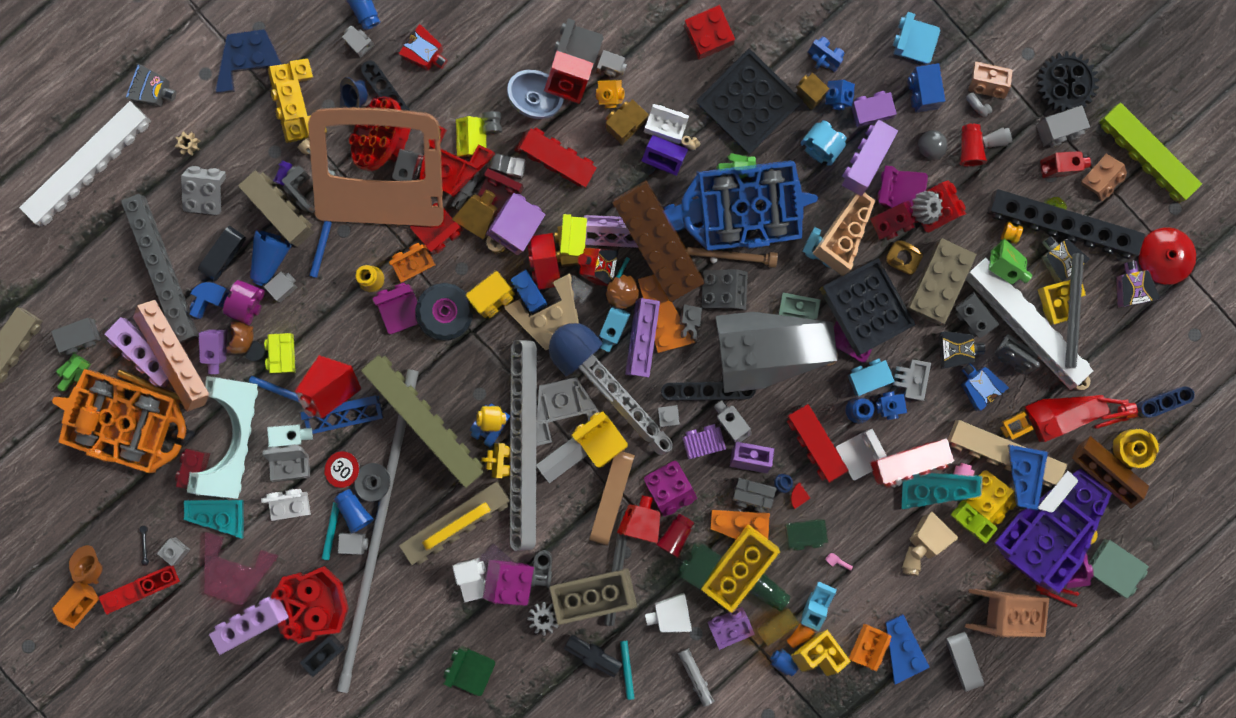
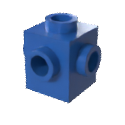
M846 80L828 81L827 87L829 90L826 94L825 104L833 106L835 110H844V107H852L855 84Z
M894 392L883 393V397L878 398L879 402H876L878 414L881 413V417L886 416L887 420L899 418L898 414L907 413L904 394L895 395Z

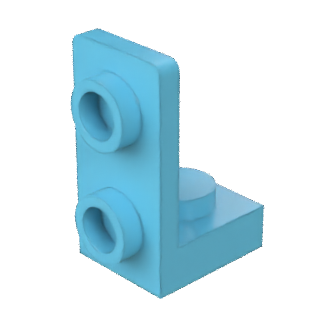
M816 227L813 228L802 251L811 259H819L812 254L822 239L820 236L821 230Z

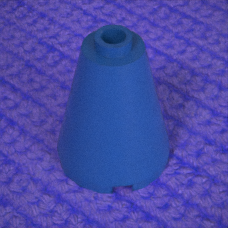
M257 230L255 231L250 278L253 279V283L264 286V283L270 282L292 246L287 239L283 242L279 235L266 231H260V233Z

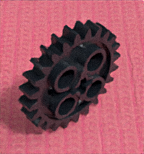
M1065 51L1062 57L1059 52L1055 57L1051 56L1048 58L1049 62L1045 61L1043 63L1044 67L1038 70L1042 74L1036 76L1038 80H1041L1035 84L1037 87H1041L1037 94L1043 93L1044 96L1040 100L1047 99L1045 106L1047 107L1052 104V111L1059 108V113H1061L1065 109L1067 111L1079 106H1083L1084 109L1087 107L1086 103L1090 104L1092 102L1091 98L1097 95L1093 91L1099 89L1098 86L1094 85L1100 81L1098 78H1094L1098 71L1092 72L1091 69L1095 65L1088 66L1089 58L1083 61V54L1077 58L1075 52L1069 56L1068 51ZM1073 69L1079 71V77L1073 74ZM1054 70H1058L1061 73L1060 78L1054 75ZM1075 87L1081 90V95H1077L1074 92ZM1056 88L1062 91V96L1056 95Z

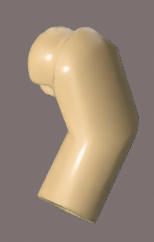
M684 136L681 139V144L691 151L696 150L700 146V142L696 137L691 139L689 136Z

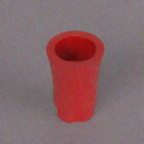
M966 124L962 126L960 165L974 167L986 164L987 159L984 151L981 125Z

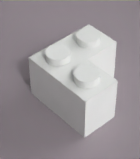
M475 558L455 564L453 569L457 584L461 587L464 602L483 598L486 582L484 578V573L486 572L484 561L480 562V558Z

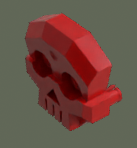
M325 566L305 575L300 572L282 577L278 587L271 595V599L275 598L281 601L289 617L278 623L280 634H283L286 638H291L300 644L314 640L318 635L335 634L342 631L349 610L343 583ZM307 587L312 588L311 594L306 592ZM294 605L300 607L297 613H295ZM314 615L319 616L318 622L313 620Z

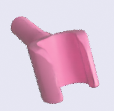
M830 553L825 558L832 567L838 563L850 571L853 566L842 561L834 553Z

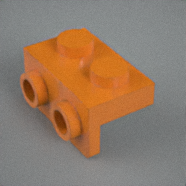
M417 243L409 247L410 251L404 254L399 252L392 256L393 260L389 261V264L393 266L401 283L436 266L426 245Z
M864 623L849 659L877 671L882 663L884 653L890 644L891 635Z

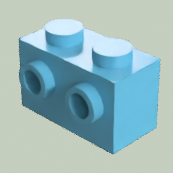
M879 358L869 362L870 366L863 369L862 366L851 369L852 374H849L848 378L856 396L895 382L886 360L881 362Z

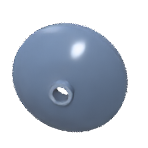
M523 70L512 76L507 86V97L511 105L519 113L534 119H545L555 115L562 106L563 98L544 92L548 74L537 70Z

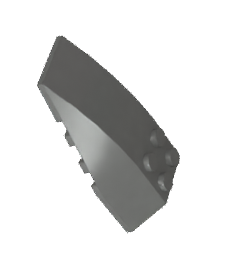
M761 312L715 316L720 343L724 393L762 389L838 361L833 322Z

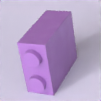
M513 193L506 200L486 234L516 255H519L526 248L546 214L541 212L542 210L538 206L528 203L522 195Z

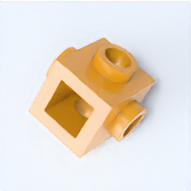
M622 80L598 81L596 99L599 100V105L605 104V108H616V104L622 103L625 97Z

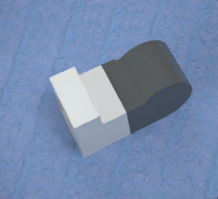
M495 154L489 161L488 169L522 179L526 161L522 158Z

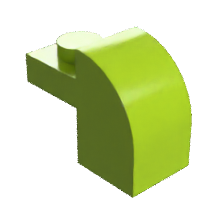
M964 500L951 513V516L958 521L957 523L985 544L998 529Z

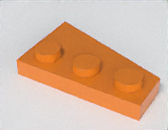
M712 510L710 529L737 539L749 524L768 539L770 513Z

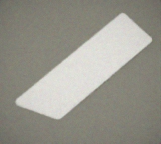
M1067 471L1038 508L1054 512L1078 480Z

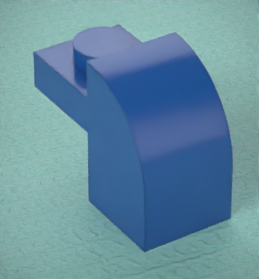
M211 282L197 285L190 293L197 296V299L193 300L190 305V315L202 319L209 302L224 307L230 290Z

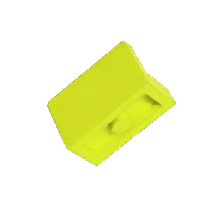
M466 116L456 119L458 157L472 156L478 144L486 148V134L483 133L485 121L482 118Z
M563 214L561 255L579 256L583 254L586 241L587 218Z

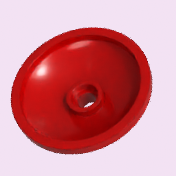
M1160 228L1150 232L1144 238L1138 262L1142 271L1148 270L1154 282L1163 285L1175 284L1187 278L1194 269L1196 250L1191 239L1182 231L1175 228ZM1170 251L1174 253L1173 258L1169 256Z

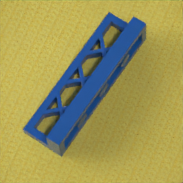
M376 395L344 402L327 414L325 419L316 416L310 417L305 412H300L301 419L305 420L306 428H311L309 419L318 418L322 421L319 429L312 430V434L383 419L379 396ZM376 405L378 415L370 417L364 412L368 406ZM353 409L360 413L355 421L346 418L348 412ZM331 414H337L341 417L337 425L327 422Z

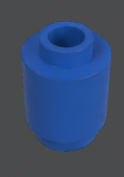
M783 649L775 650L770 657V660H772L771 665L786 676L792 677L799 669L791 655Z

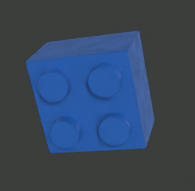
M932 64L916 67L911 73L910 78H908V87L912 89L913 94L911 96L912 108L915 107L916 113L939 109L945 102L940 65Z

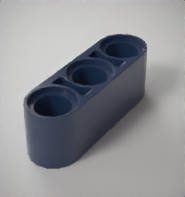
M1187 386L1177 387L1143 400L1137 404L1138 416L1141 418H1152L1193 401L1195 397L1194 391ZM1182 390L1186 394V398L1184 400L1180 398V392ZM1164 397L1168 400L1167 407L1162 405ZM1146 404L1150 407L1149 414H1146L1144 412V406Z

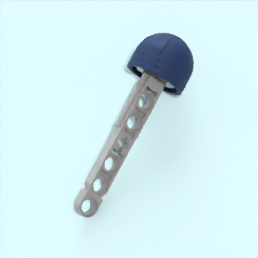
M569 323L558 328L552 335L549 343L550 357L558 369L565 376H568L579 368L640 436L650 442V447L657 454L664 455L672 449L670 438L663 431H660L659 426L593 355L603 344L596 334L587 326L579 323ZM595 370L600 372L601 379L596 377ZM608 385L613 386L614 393L608 390ZM634 413L639 415L640 421L635 420ZM647 427L652 429L653 436L648 434ZM660 441L665 444V450L660 447Z

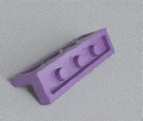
M640 298L635 303L625 375L650 376L660 301Z

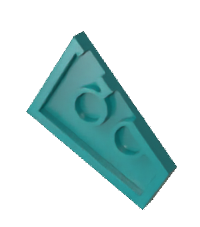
M185 500L184 520L243 539L244 500Z

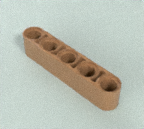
M622 451L614 457L589 540L608 546L635 455Z

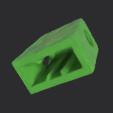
M1003 239L991 250L989 270L1010 284H1014L1018 279L1025 284L1030 281L1032 274L1026 270L1027 259L1006 239Z

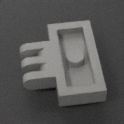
M912 359L909 368L896 366V370L903 372V375L895 374L894 378L902 379V381H895L893 385L905 388V398L924 401L931 363Z

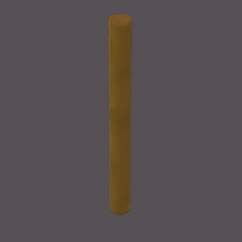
M120 369L117 376L146 389L179 399L175 392L160 386L156 387L151 382Z

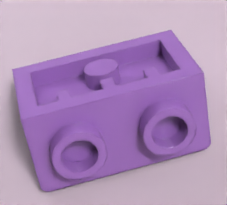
M743 607L708 621L719 650L755 635Z

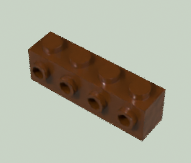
M1089 436L1077 446L1072 459L1130 509L1144 500L1149 485L1094 438Z

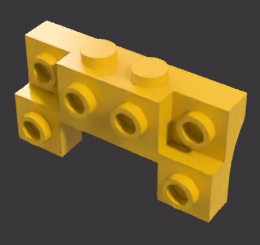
M302 59L290 61L288 64L270 66L268 73L272 85L271 96L277 104L276 116L277 119L281 120L286 143L309 138L308 122L311 116H307L299 82L311 80L313 77L309 60Z

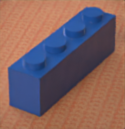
M700 198L690 200L689 210H682V204L678 206L671 204L664 207V211L676 232L686 229L683 217L690 216L693 226L703 223ZM740 202L736 206L737 210L741 208Z

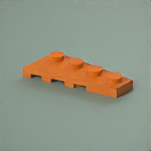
M652 275L638 279L642 297L644 299L660 301L655 334L657 353L694 344L695 342L691 340L689 332H687L685 338H681V331L685 328V325H680V316L673 303L668 299L656 276Z

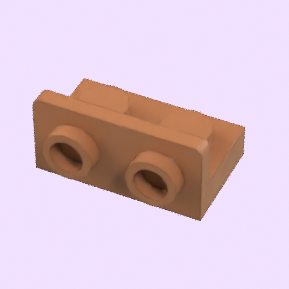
M975 62L972 81L968 90L978 94L1005 99L1011 88L1013 70Z

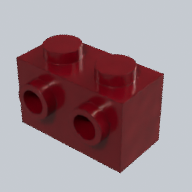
M910 201L903 202L870 219L879 239L886 238L888 241L897 237V232L901 230L907 232L915 228L913 224L918 221L915 220V216H912L913 209L910 208L912 207Z
M186 449L180 458L182 465L175 477L176 487L187 489L190 472L206 471L210 453Z

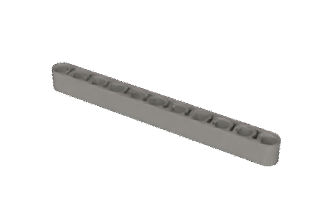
M515 340L511 345L510 546L514 551L532 550L536 544L537 347L533 341Z

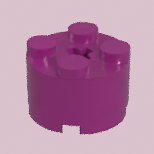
M237 280L230 289L232 291L231 296L226 297L223 314L250 325L254 315L258 316L261 311L262 305H259L265 294V290Z

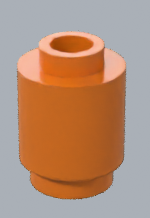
M91 405L81 407L75 424L77 432L91 435L92 431H95L100 416L97 407Z

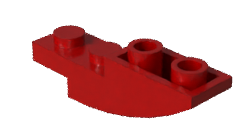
M169 565L99 596V599L107 615L179 583L180 580L174 566Z

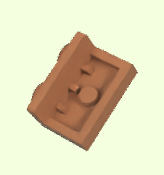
M1105 154L1081 183L1084 187L1096 193L1099 200L1103 201L1113 193L1117 184L1123 182L1126 178L1125 164Z

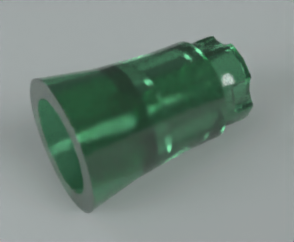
M765 573L762 574L748 592L778 611H782L787 606L791 597Z

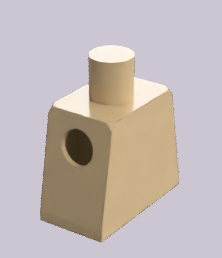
M931 511L921 518L910 537V541L916 546L911 551V554L918 560L924 555L930 559L938 555L958 537Z

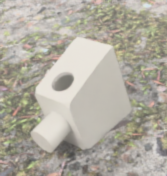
M685 593L655 603L657 612L645 614L647 626L659 623L660 632L692 631Z

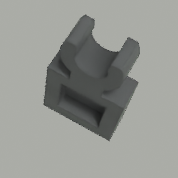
M685 304L681 306L680 325H685V328L681 331V338H685L687 332H690L691 340L697 337L695 328L700 327L702 308Z

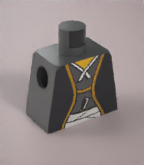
M946 331L939 333L941 369L975 362V354H985V344L974 343V336L971 334Z

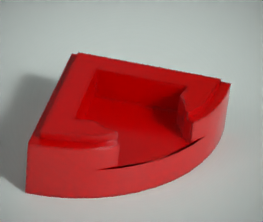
M800 482L796 484L791 494V503L794 509L811 499Z

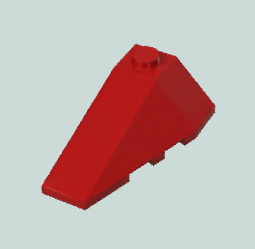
M1103 395L1042 399L1025 406L1039 442L1054 439L1111 413L1107 403L1098 400L1100 397L1104 398Z

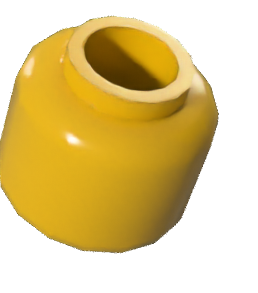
M483 406L477 412V426L483 431H499L502 425L506 423V414L502 413L501 408L498 406Z

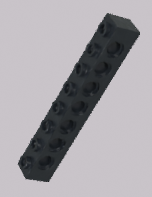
M1000 189L993 192L987 214L992 215L993 219H1007L1013 225L1021 226L1023 224L1029 226L1028 229L1033 231H1046V234L1049 236H1063L1070 242L1076 243V241H1079L1089 248H1095L1096 246L1102 248V251L1105 253L1113 254V252H1116L1125 259L1139 256L1145 233ZM1007 204H1010V205L1013 206V208H1014V212H1013V213H1009V212L1006 210V205H1007ZM1025 210L1031 211V219H1028L1025 216ZM1044 215L1050 218V224L1044 223ZM1062 221L1068 223V230L1062 228ZM1081 226L1086 228V236L1081 234ZM1099 232L1104 233V235H1105V240H1104V241H1101V240L1099 239V237H1098ZM1118 237L1124 242L1122 247L1117 244Z

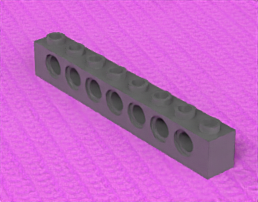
M137 194L122 200V205L171 329L180 344H185L199 338V333L192 315H190V310L146 197Z

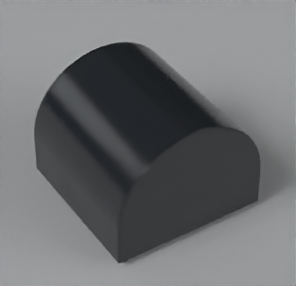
M253 341L245 357L251 361L261 362L267 358L268 351L265 350L264 344Z

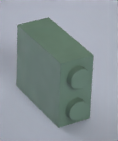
M1107 539L1102 541L1088 563L1093 568L1094 579L1127 599L1136 592V585L1146 577V570L1149 567Z

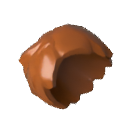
M625 275L619 278L615 277L612 282H609L606 291L608 302L618 309L633 306L639 296L635 280L631 276Z
M231 322L232 338L229 343L230 346L226 348L227 353H246L253 343V327L242 322Z

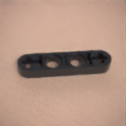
M366 61L361 67L362 73L378 96L390 97L394 95L398 98L397 102L401 106V110L410 111L379 66L374 61ZM368 66H370L371 68L375 67L373 69V71L377 75L375 79L370 72L366 73L368 71ZM383 80L387 83L384 90L377 89L378 81Z

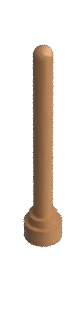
M692 247L686 248L689 255L761 262L772 268L777 266L778 253L776 252L758 255Z

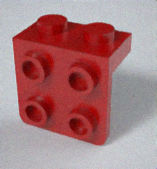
M949 180L927 190L938 194V198L942 200L941 206L943 208L940 210L942 216H939L938 221L933 223L921 224L924 230L929 233L966 214L965 205L962 200L958 199L956 195L957 190Z
M444 208V219L441 225H410L412 231L433 255L443 251L446 248V244L450 240L454 241L457 239L462 231L461 227L452 220L453 218Z

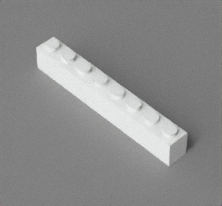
M129 101L19 208L35 224L39 226L47 225L51 222L52 216L56 212L62 211L70 199L78 196L80 189L84 185L90 184L94 176L98 172H102L111 159L117 158L121 154V150L135 140V136L139 132H143L148 128L151 120L135 104Z
M986 258L983 259L968 273L965 280L1070 390L1078 386L1093 372L1089 363L1078 355L1077 367L1066 368L1067 343L1062 335L1049 325V321L1036 311L1033 304L1026 301L1018 289H1015L1010 283L990 271V261Z

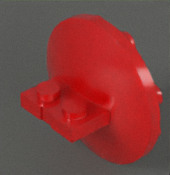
M386 96L377 99L373 98L366 107L401 110L396 100ZM355 125L353 134L349 138L354 164L362 170L374 171L380 168L387 160L396 163L400 149L405 148L411 128Z

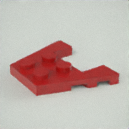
M439 126L441 143L447 130ZM429 139V149H435V140ZM478 144L471 160L468 162L441 149L442 191L454 197L495 153ZM423 156L419 178L420 180H423L426 177L425 156Z

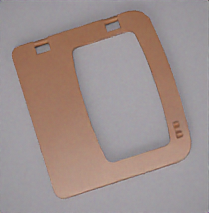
M377 108L319 109L311 115L308 122L315 214L319 220L420 226L441 225L444 215L440 127L433 116L426 113ZM334 125H383L422 131L424 135L425 179L377 181L331 175L328 171L325 127ZM429 139L435 140V149H429ZM431 197H438V206H432Z

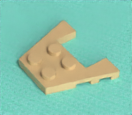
M570 274L553 282L562 301L532 316L529 315L522 299L505 306V309L545 350L549 349L550 339L558 328L569 323H579Z

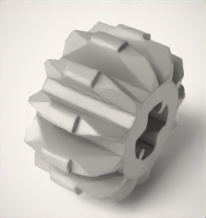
M930 191L916 194V198L912 200L913 206L910 207L913 209L912 216H915L916 221L924 224L938 221V217L942 216L940 210L943 208L941 206L942 200L938 198V194Z
M546 602L542 603V608H540L539 604H535L537 611L530 609L529 612L534 616L527 618L528 621H534L529 627L537 626L536 634L540 629H542V635H546V629L552 634L553 629L551 626L559 627L554 622L557 621L556 616H554L555 610L551 611L553 604L551 603L549 608H546ZM544 614H547V619H549V622H540L541 618H539V616H544Z

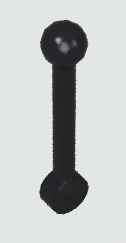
M141 526L139 528V531L142 533L143 548L141 564L147 566L149 564L146 549V532L148 527Z

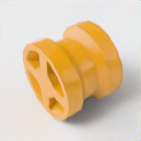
M1007 222L1003 229L1001 240L1006 239L1010 240L1013 244H1017L1021 237L1023 226H1014L1011 222Z

